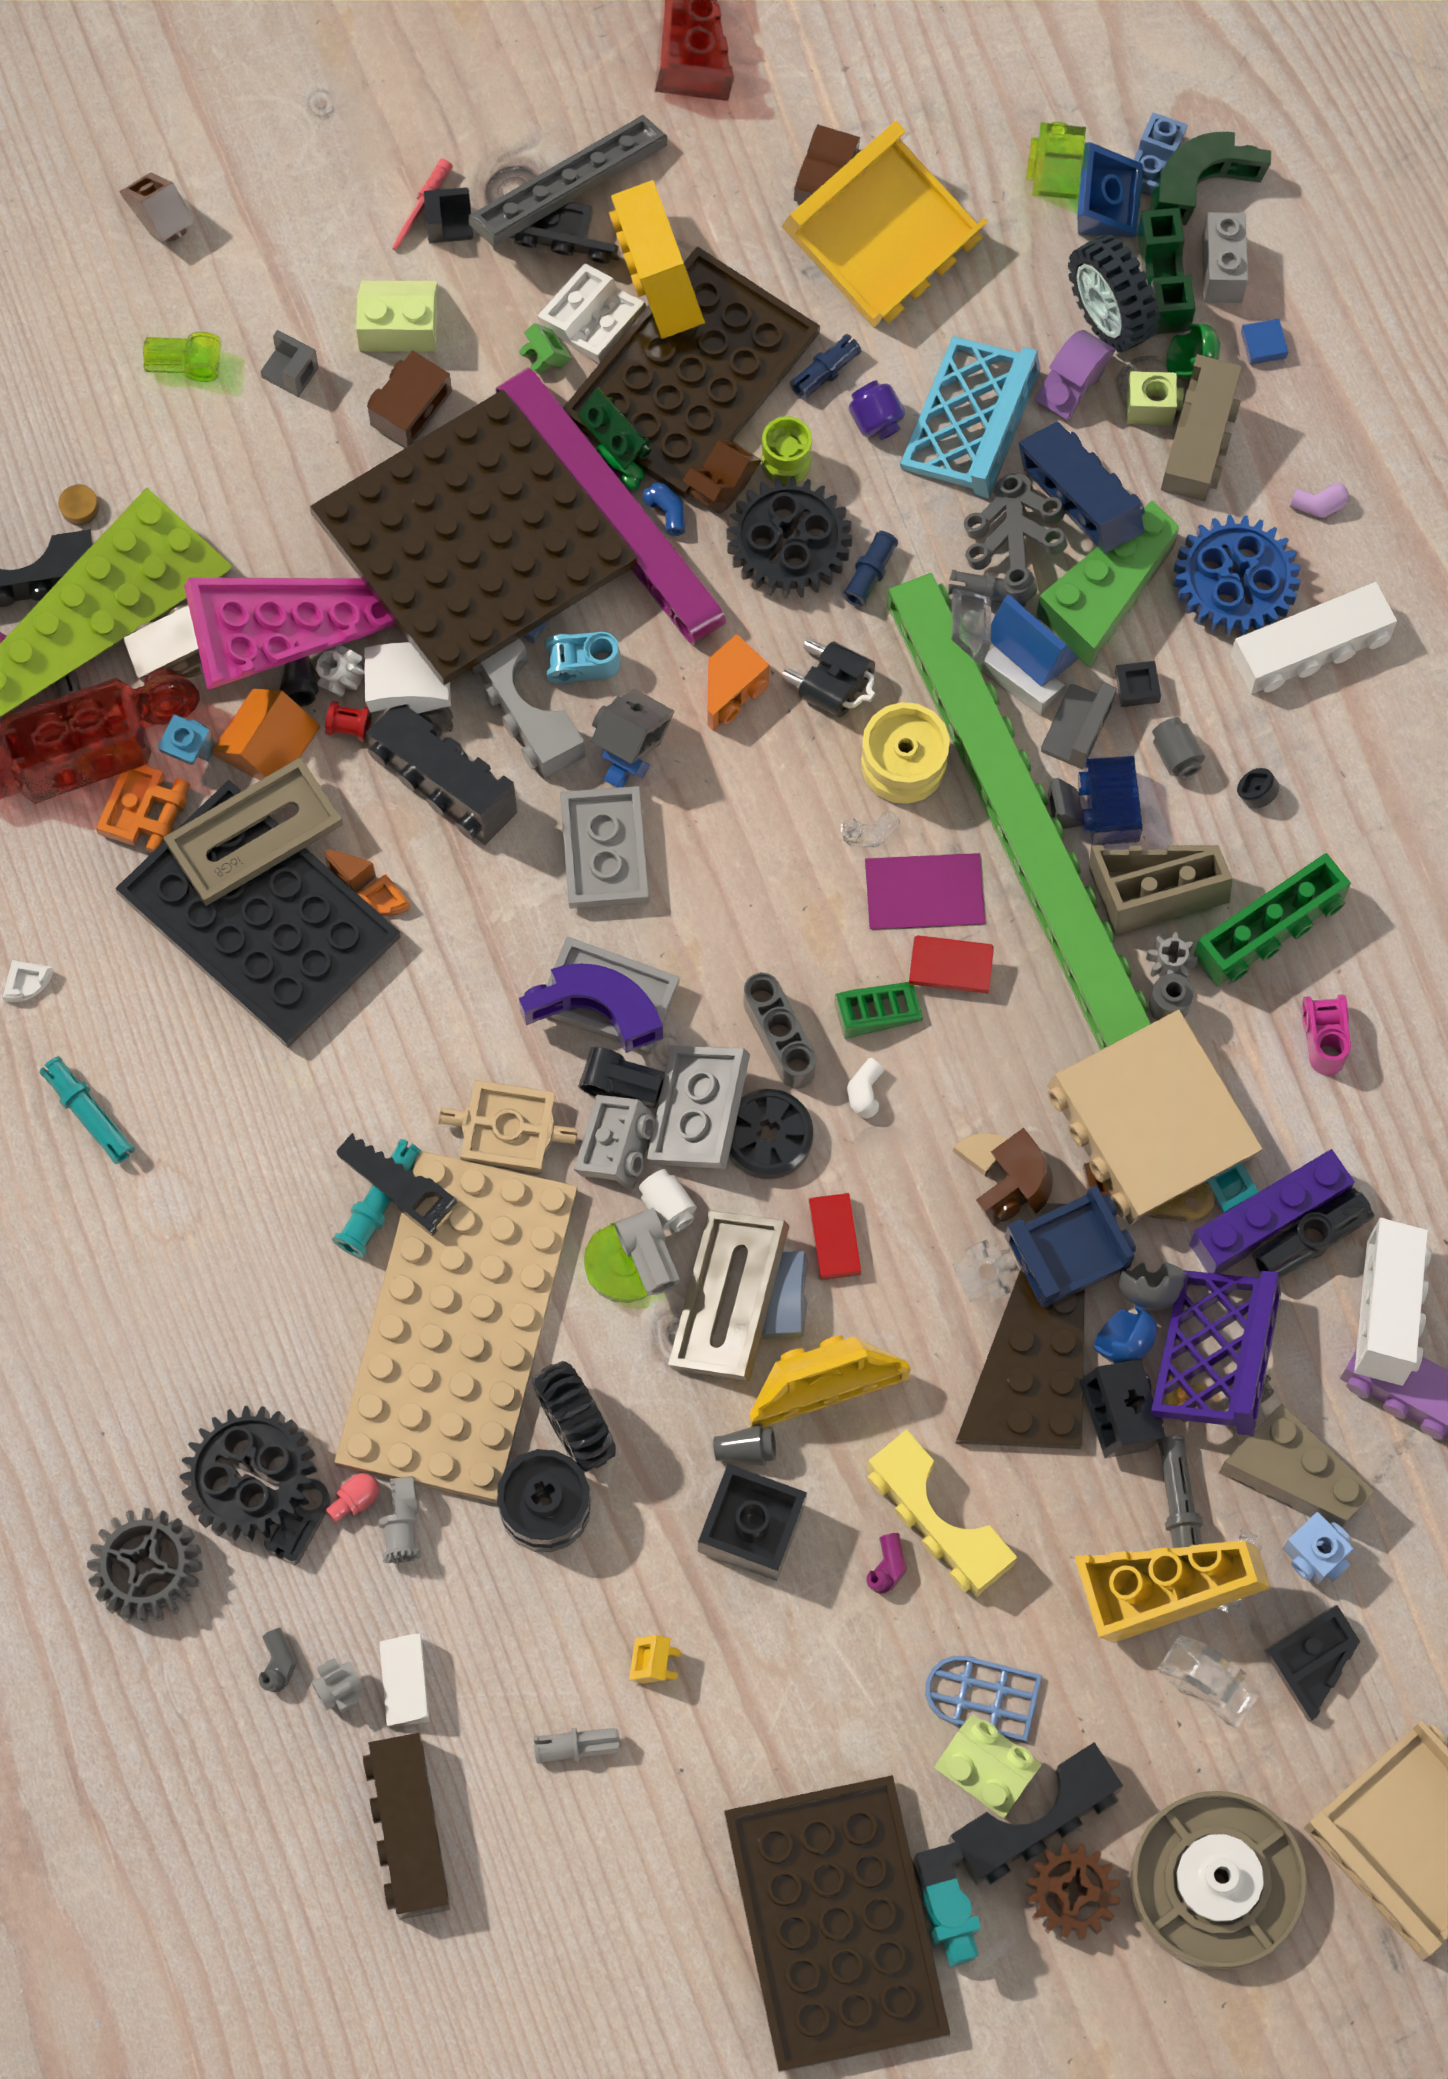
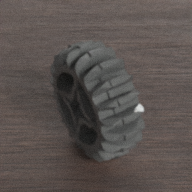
M144 1508L142 1520H137L134 1512L128 1510L126 1512L128 1523L122 1525L119 1519L115 1517L111 1520V1524L115 1529L112 1534L104 1529L98 1532V1535L105 1544L104 1546L92 1544L90 1547L91 1552L100 1558L87 1561L88 1569L98 1572L92 1575L88 1581L92 1587H101L95 1594L99 1602L110 1599L106 1609L111 1614L117 1612L122 1607L121 1617L123 1620L129 1621L135 1610H137L138 1621L141 1624H145L148 1620V1611H153L157 1621L164 1620L162 1608L168 1606L173 1614L178 1613L179 1607L175 1600L180 1597L183 1601L190 1602L192 1599L190 1593L184 1588L186 1586L199 1587V1579L189 1573L203 1570L202 1562L192 1559L201 1553V1548L198 1544L188 1545L195 1535L191 1529L180 1532L183 1527V1522L180 1518H176L168 1524L169 1515L166 1511L161 1510L155 1521H153L150 1508ZM149 1535V1537L145 1536L142 1544L135 1549L121 1548L126 1542L137 1536ZM162 1538L169 1540L177 1548V1569L170 1567L168 1563L160 1560L162 1551L160 1543ZM148 1557L154 1567L150 1571L146 1569V1573L141 1574L135 1564L140 1560L144 1562V1558ZM113 1562L120 1564L123 1569L130 1571L127 1582L130 1588L127 1594L121 1592L114 1585L112 1578ZM158 1581L170 1582L159 1593L140 1597L141 1594L145 1595L151 1584Z

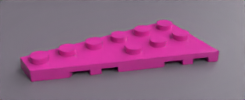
M188 578L184 585L207 690L397 626L361 578Z

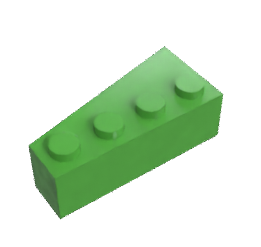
M1153 500L1144 507L1145 514L1142 515L1143 534L1106 554L1096 547L1039 596L1036 616L1057 637L1067 644L1089 668L1097 659L1099 652L1106 642L1108 643L1116 632L1127 612L1129 613L1137 602V598L1145 586L1150 583L1175 547L1180 526Z

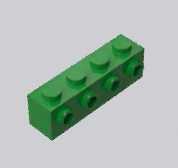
M1324 853L1198 939L1193 956L1198 958L1197 962L1217 987L1227 980L1234 983L1249 972V965L1257 959L1261 958L1263 961L1270 959L1281 950L1282 942L1291 936L1295 940L1299 939L1312 929L1314 920L1323 914L1329 918L1342 909L1346 904L1344 899L1351 882L1331 857Z

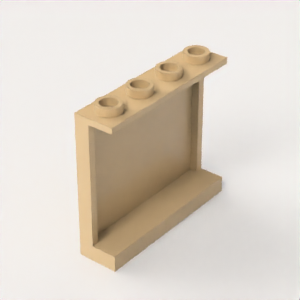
M1180 1010L1058 1072L1047 1085L1051 1104L1058 1112L1062 1111L1070 1124L1068 1128L1073 1141L1077 1146L1084 1147L1091 1159L1089 1165L1093 1175L1099 1182L1104 1181L1112 1195L1110 1198L1115 1205L1118 1216L1121 1218L1125 1217L1129 1225L1134 1224L1141 1216L1241 1162L1243 1165L1253 1160L1263 1149Z
M1423 1720L1304 1827L1308 1834L1422 1960L1434 1953L1448 1938V1748L1446 1747L1448 1740L1435 1725L1430 1724L1427 1726Z

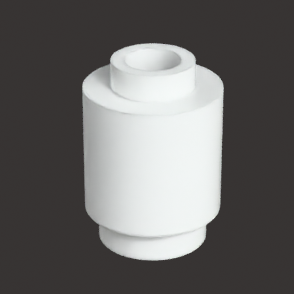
M662 1169L650 1175L640 1184L639 1190L643 1194L641 1200L648 1209L654 1208L664 1231L672 1229L674 1232H679L694 1221L695 1218L692 1214L697 1209V1206L675 1175H669L665 1169Z

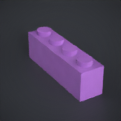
M1356 1351L1354 1352L1340 1377L1341 1380L1347 1383L1346 1387L1351 1392L1363 1398L1371 1396L1384 1403L1383 1408L1387 1412L1401 1419H1405L1407 1416L1421 1424V1430L1433 1438L1442 1440L1444 1437L1448 1439V1370L1422 1357L1418 1371H1411L1404 1385L1401 1386L1354 1373Z

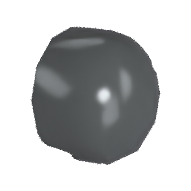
M1141 1262L1132 1271L1127 1269L1121 1270L1118 1284L1124 1297L1133 1305L1140 1306L1146 1310H1160L1170 1307L1178 1300L1184 1286L1186 1272L1171 1263H1164L1157 1272L1152 1273L1147 1271L1145 1263Z

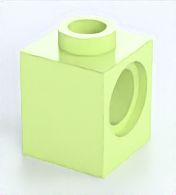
M1130 371L1127 385V424L1173 425L1175 412L1182 411L1184 393L1183 388L1177 387V373ZM1155 395L1162 398L1163 400L1152 401L1148 398V396Z

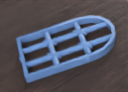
M952 1656L941 1660L931 1669L926 1680L925 1696L930 1709L938 1718L954 1724L956 1727H961L966 1722L960 1720L962 1709L967 1710V1708L991 1713L990 1723L995 1727L997 1719H1002V1716L1026 1722L1023 1736L998 1730L1006 1738L1026 1743L1032 1715L1036 1711L1035 1702L1042 1675L979 1660L973 1656ZM951 1662H966L964 1673L960 1672V1675L939 1669ZM973 1664L1002 1671L999 1682L991 1683L971 1678ZM1008 1673L1035 1679L1033 1693L1006 1687ZM933 1676L962 1682L959 1696L954 1695V1697L931 1692L930 1682ZM972 1685L997 1691L994 1705L990 1704V1706L965 1700L968 1686L972 1687ZM1011 1694L1030 1699L1028 1716L1000 1709L1003 1695ZM932 1699L955 1704L954 1718L941 1713L934 1705Z

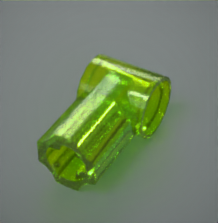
M194 332L188 336V339L146 337L143 346L144 370L151 373L185 374L189 379L198 382L214 381L218 378L222 340L217 335L209 332Z

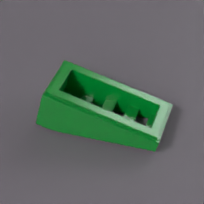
M905 982L836 993L834 1003L844 1039L922 1021L923 1017L914 985ZM897 996H905L909 1012L901 1013ZM889 998L892 1015L885 1014L882 1004L883 999ZM874 1002L877 1017H870L866 1003ZM858 1005L862 1019L855 1020L851 1007Z

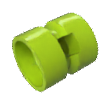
M784 416L772 420L765 427L762 435L761 464L762 471L773 483L775 478L778 477L783 486H788L789 480L793 476L797 484L803 481L809 474L812 457V434L806 423L799 418Z

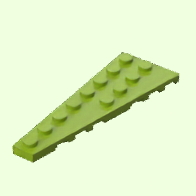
M146 487L0 643V718L53 683L69 675L89 660L94 659L124 640V637L134 633L140 625L151 622L187 599L184 585L188 578H220L233 566Z

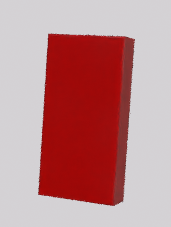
M844 1193L809 1198L808 1203L820 1280L861 1275L850 1194Z

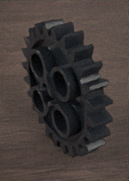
M791 476L788 486H783L777 477L772 489H769L764 482H761L759 495L751 490L746 491L747 503L742 501L736 502V512L738 514H730L729 525L732 527L727 528L726 539L730 540L727 543V552L734 555L732 557L733 568L743 567L741 570V578L743 580L754 576V589H758L764 583L767 584L769 596L775 592L776 588H782L784 598H788L790 589H796L798 595L802 598L807 586H810L815 593L819 592V580L831 585L833 581L832 572L841 574L843 572V563L841 561H849L850 550L848 547L852 546L853 536L848 534L851 532V521L844 520L846 518V508H835L837 496L833 495L825 499V486L823 485L815 492L812 491L810 479H807L802 487H798L793 476ZM786 509L792 512V514L782 517L775 512ZM804 512H808L809 514H807L802 519V521L799 522V518L802 516V514ZM795 529H796V537H795V536H792V534L794 533V530H795ZM820 529L825 533L821 536H813L808 531ZM783 538H784V539H787V540L785 541L784 546L782 547ZM757 539H767L771 543L766 546H759L754 541ZM780 552V556L774 563L769 562ZM791 558H798L804 563L793 566L786 561Z
M244 1406L242 1417L239 1418L229 1409L227 1410V1422L223 1424L219 1419L213 1417L212 1424L214 1430L211 1433L202 1428L198 1430L204 1439L202 1443L189 1442L188 1444L195 1452V1456L182 1458L184 1465L191 1470L180 1475L182 1482L189 1485V1487L182 1491L185 1499L192 1501L188 1509L194 1516L200 1514L198 1521L205 1528L212 1524L211 1530L220 1537L227 1530V1536L232 1541L237 1540L241 1531L249 1542H253L256 1530H260L266 1538H270V1526L276 1524L282 1531L285 1530L283 1518L288 1515L298 1519L299 1515L293 1507L296 1503L308 1505L309 1501L302 1492L303 1490L315 1489L316 1486L311 1479L306 1477L317 1472V1467L313 1462L308 1461L315 1456L313 1449L310 1446H305L309 1441L308 1437L303 1431L297 1432L299 1427L292 1419L285 1423V1417L280 1411L275 1412L270 1418V1413L265 1406H261L256 1416H254L248 1406ZM249 1440L248 1447L243 1452L233 1453L235 1446L239 1442ZM223 1457L248 1473H252L255 1470L263 1480L280 1484V1488L274 1490L249 1474H245L242 1477L234 1467L219 1463L217 1460ZM285 1457L281 1467L276 1470L268 1469L273 1459ZM227 1476V1484L222 1489L214 1491V1483L219 1478ZM264 1493L263 1500L259 1505L248 1507L249 1500L254 1495Z

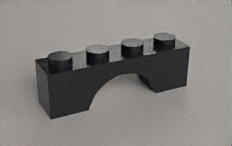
M91 529L52 535L46 551L34 563L20 569H0V607H6L15 601L32 599L40 601L95 543Z
M1095 1742L1058 1765L1055 1771L1057 1779L1056 1802L1054 1807L1041 1819L1028 1824H1010L985 1812L950 1835L949 1844L959 1841L964 1858L962 1864L976 1885L985 1879L989 1885L996 1883L1011 1872L1008 1866L1011 1862L1021 1856L1026 1862L1048 1848L1044 1841L1054 1834L1059 1833L1061 1838H1064L1083 1825L1080 1818L1094 1809L1097 1815H1100L1119 1802L1116 1794L1120 1792L1123 1784Z

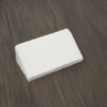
M993 647L980 659L982 673L1039 715L1047 709L1065 688V685L1056 678H1053L1041 687L996 647Z
M410 1634L379 1642L387 1727L429 1723L421 1634Z

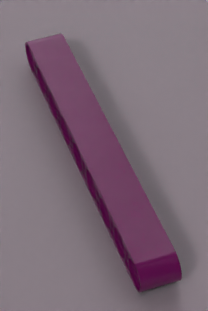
M527 367L497 386L495 389L496 393L502 389L507 393L637 556V565L631 568V570L684 638L694 645L725 625L726 618L717 602L536 373Z

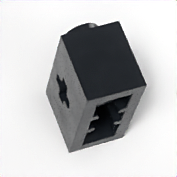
M1141 1359L1098 1366L1080 1379L1104 1459L1147 1451L1166 1438L1163 1418L1152 1416L1151 1410L1154 1399L1151 1393V1381L1148 1374L1144 1371Z

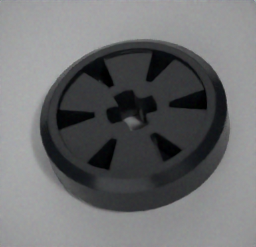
M761 1089L741 1097L729 1153L731 1161L744 1173L760 1179H777L793 1173L805 1162L813 1144V1123L808 1110L793 1095L781 1090ZM768 1125L770 1130L773 1128L778 1130L775 1134V1141L768 1142L767 1137L763 1140L759 1138L762 1134L763 1126Z

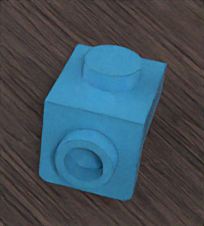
M173 715L158 744V749L161 753L193 765L198 757L209 761L212 755L211 751L214 748L210 729L198 721L187 720L177 715Z

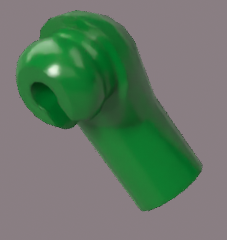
M602 444L596 448V451L610 468L623 472L620 481L627 489L636 491L640 488L641 479H644V471L635 461L630 464L627 470H624Z

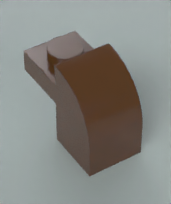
M731 439L718 440L703 467L689 468L683 482L691 486L688 494L720 514L727 510L745 489L761 459Z
M1022 1128L991 1151L997 1164L1007 1177L976 1199L983 1213L993 1226L1000 1221H1007L1013 1218L1026 1202L1037 1214L1045 1206L1052 1192L1053 1175L1051 1168L1039 1146L1025 1128Z

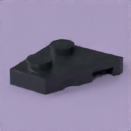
M1333 1605L1264 1650L1307 1721H1312L1320 1713L1321 1710L1319 1708L1330 1689L1335 1687L1342 1674V1668L1346 1661L1351 1659L1360 1640L1339 1606Z

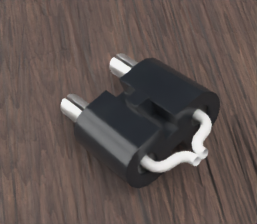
M808 638L804 642L803 649L818 657L819 665L817 667L812 666L806 676L790 668H786L782 673L783 681L799 688L798 695L801 699L839 718L843 717L850 708L857 707L861 702H871L876 695L872 691L875 662L835 641L825 646ZM866 687V692L868 695H862L855 699L854 695L856 694V692L858 691L861 693L863 689Z

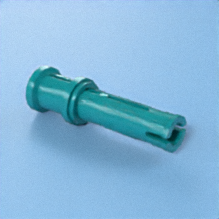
M400 1139L390 1157L393 1158L395 1165L403 1164L405 1171L411 1170L421 1150L413 1143L408 1148L409 1142ZM372 1185L363 1202L358 1201L356 1204H353L350 1209L352 1213L342 1232L334 1235L333 1242L348 1254L357 1258H364L367 1253L365 1247L376 1229H382L385 1224L383 1214L391 1200Z

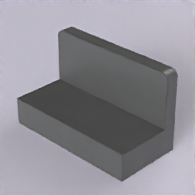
M1102 682L1098 693H1094L1078 685L1071 684L1042 743L1041 752L1083 770L1114 704L1117 688Z

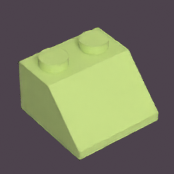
M362 280L357 295L356 332L360 352H411L412 350L414 352H436L437 281Z

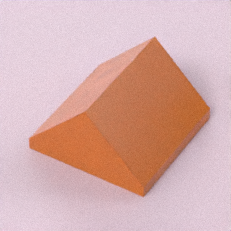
M252 689L211 753L250 776L262 780L302 757L319 731L320 725L283 691Z

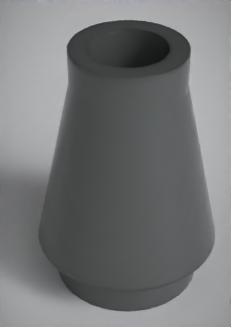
M758 1424L723 1436H714L713 1444L716 1461L766 1465V1461L776 1460V1441L773 1427L763 1428L762 1424Z

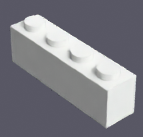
M1374 582L1236 638L1231 651V657L1250 694L1261 690L1271 692L1281 687L1285 680L1297 675L1300 678L1308 677L1317 672L1324 664L1332 661L1336 664L1342 663L1353 657L1356 651L1368 646L1370 649L1383 646L1391 639L1397 620L1377 582Z
M1380 1218L1369 1236L1366 1246L1354 1373L1403 1386L1411 1371H1418L1423 1357V1348L1418 1347V1338L1421 1337L1426 1323V1314L1421 1313V1305L1425 1302L1429 1288V1282L1423 1279L1432 1253L1431 1248L1426 1247L1428 1230Z

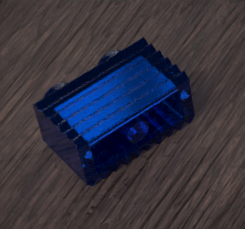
M1122 756L1086 759L1084 772H1078L1079 795L1087 796L1088 809H1082L1084 833L1091 832L1092 845L1139 842L1143 824L1135 757Z

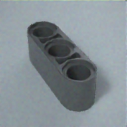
M760 972L753 974L747 979L744 986L743 1004L745 1011L783 1083L790 1088H804L812 1082L815 1076V1051L776 978L769 973ZM763 990L769 992L772 998L766 1002H758L752 998V994ZM779 1024L786 1026L790 1032L785 1036L779 1037L773 1035L769 1029ZM794 1059H801L807 1063L808 1067L798 1072L791 1070L787 1063Z

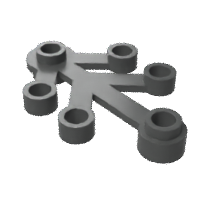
M1011 473L998 480L994 487L995 499L981 513H972L965 518L964 528L967 535L971 539H981L988 534L989 526L1005 510L1007 518L983 544L975 543L968 547L965 556L972 569L982 570L989 566L992 556L1008 540L1010 570L1006 573L1003 584L1007 595L1009 594L1017 602H1025L1034 597L1038 586L1033 573L1027 569L1024 535L1044 546L1045 551L1052 555L1062 553L1067 547V540L1063 530L1060 528L1046 529L1023 516V507L1041 514L1043 520L1048 524L1060 522L1065 516V510L1059 498L1049 497L1045 499L1032 492L1031 481L1026 475ZM1057 508L1054 512L1048 513L1050 509ZM976 524H981L977 528H972ZM1054 539H1059L1055 543H1050ZM983 554L982 557L974 559L977 555Z

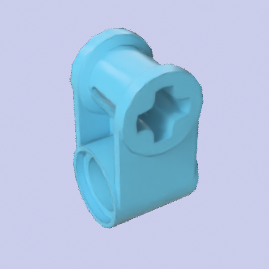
M599 631L596 633L573 635L556 634L545 640V649L549 651L550 658L547 679L552 683L569 684L576 681L606 680L614 677L621 668L618 642L608 632ZM605 651L611 653V656L604 660L593 658L598 652Z

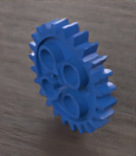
M1228 515L1226 524L1223 526L1216 518H1213L1210 531L1200 524L1196 533L1197 537L1188 534L1185 542L1186 547H1180L1177 558L1180 560L1175 561L1173 572L1178 575L1174 578L1173 586L1181 588L1177 597L1178 601L1189 600L1185 610L1186 614L1195 611L1199 612L1196 622L1198 625L1208 619L1212 621L1211 632L1216 631L1219 625L1225 626L1226 636L1229 637L1233 628H1239L1243 636L1247 634L1250 626L1256 631L1264 627V621L1270 625L1277 622V615L1287 616L1290 608L1288 605H1294L1297 597L1294 591H1298L1301 580L1296 578L1299 575L1301 565L1292 564L1295 561L1296 550L1285 551L1289 541L1288 538L1278 541L1274 539L1277 532L1276 527L1268 532H1264L1262 530L1263 520L1261 519L1253 527L1249 526L1247 515H1244L1241 524H1235L1232 515ZM1223 547H1226L1229 550V553L1231 555L1230 558L1225 549H1223ZM1242 549L1251 550L1255 556L1247 557L1239 551ZM1211 561L1218 564L1220 568L1209 569L1203 563ZM1258 582L1266 583L1271 589L1261 590L1254 584ZM1244 594L1251 604L1246 603L1243 597ZM1229 595L1235 601L1227 603L1220 600L1218 596Z

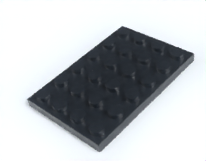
M228 780L180 827L242 791ZM268 815L265 820L219 847L212 848V851L207 855V859L211 862H216L279 824ZM165 842L153 851L115 888L117 894L287 1048L401 937L399 930L306 848L207 906L194 889Z

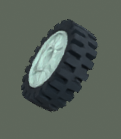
M1103 235L1075 249L1070 254L1068 269L1071 273L1068 275L1069 281L1074 284L1071 287L1073 295L1079 298L1077 305L1079 309L1084 310L1085 315L1083 317L1086 322L1092 323L1094 334H1100V340L1121 353L1157 334L1156 331L1159 329L1157 321L1160 320V316L1155 310L1158 308L1157 300L1151 296L1154 290L1152 285H1147L1146 279L1148 276L1145 271H1140L1138 259L1131 257L1132 251L1127 246L1123 247L1121 240L1115 239L1112 235Z

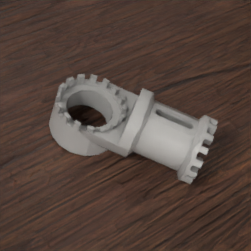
M413 1476L390 1479L391 1491H393L391 1495L394 1497L392 1503L394 1504L393 1509L395 1511L393 1515H388L378 1520L379 1527L384 1529L386 1553L383 1554L384 1563L397 1564L398 1559H400V1563H404L403 1559L406 1562H411V1560L414 1561L421 1557V1550L415 1546L413 1525L417 1522L416 1513H418Z

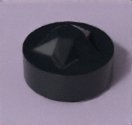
M1256 768L1241 778L1238 783L1237 792L1248 807L1262 808L1276 798L1279 792V782L1270 770Z

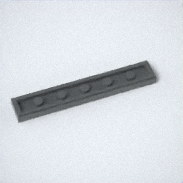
M641 115L469 215V225L494 247L667 146V135L648 118Z

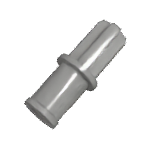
M572 1728V1732L534 1736L536 1763L563 1759H575V1762H580V1757L617 1753L620 1751L619 1732L616 1728L577 1732V1728Z

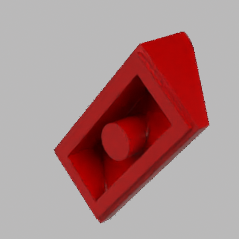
M917 935L913 941L908 984L989 994L994 946L986 943Z

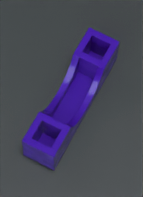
M1330 1149L1195 1230L1189 1246L1208 1273L1220 1274L1245 1259L1259 1245L1280 1230L1302 1219L1306 1214L1320 1210L1351 1190L1355 1181L1335 1152Z

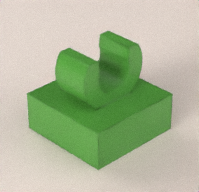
M534 323L524 332L530 343L523 345L519 353L521 356L529 359L537 352L536 362L529 367L534 372L543 373L550 364L562 368L572 359L552 329Z

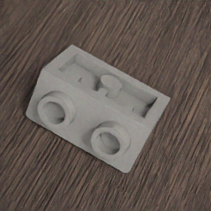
M597 1095L574 1170L581 1176L616 1180L624 1188L634 1189L637 1178L643 1170V1158L649 1139L652 1136L656 1118L655 1114L638 1099Z

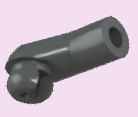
M276 1628L267 1632L262 1637L271 1655V1659L265 1672H260L258 1679L262 1689L271 1692H279L288 1685L297 1664L294 1653L282 1629Z

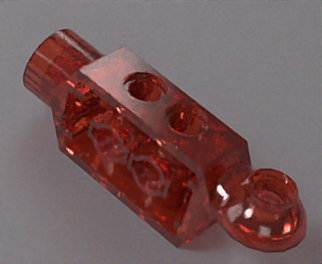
M159 669L150 673L145 678L144 686L135 689L116 677L3 717L0 726V800L21 793L32 803L36 804L147 765L152 750L145 729L157 724H169L173 715L182 718L187 717L196 709L200 701L199 690L189 679L178 675L175 671Z

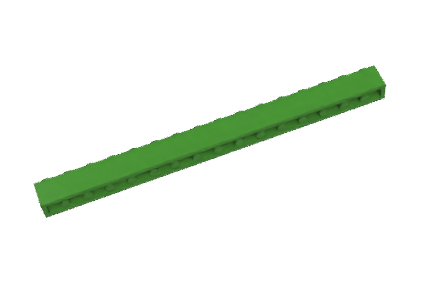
M931 572L889 588L887 607L932 701L946 725L947 732L1100 1050L1150 1025L1151 1023L1146 1015L1148 1012L1146 999L1140 990H1134L1129 980L1131 977L1129 964L1123 955H1117L1112 945L1114 943L1112 929L1106 920H1100L1095 910L1098 907L1095 894L1090 886L1084 887L1078 875L1081 873L1078 859L1073 851L1067 852L1062 842L1064 833L1061 824L1056 817H1050L1045 807L1048 805L1044 789L1040 783L1034 784L1029 774L1031 765L1028 756L1023 749L1018 751L1012 739L1015 738V733L1011 721L1007 716L1002 717L996 706L999 704L995 688L990 682L985 683L980 673L982 671L981 660L975 649L969 650L964 640L966 638L964 625L959 616L953 617L948 607L950 605V598L945 586L942 583L937 584Z

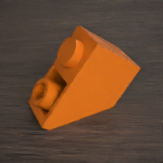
M737 634L708 659L707 726L712 731L721 723L727 725L733 721L741 710L740 706L750 697L753 700L757 699L769 686L770 665Z

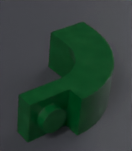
M1212 132L1192 138L1182 144L1167 161L1154 187L1150 210L1179 208L1182 225H1187L1196 208L1197 184L1206 179L1217 177L1261 183L1271 165V150L1258 149L1253 145L1236 146L1235 132Z

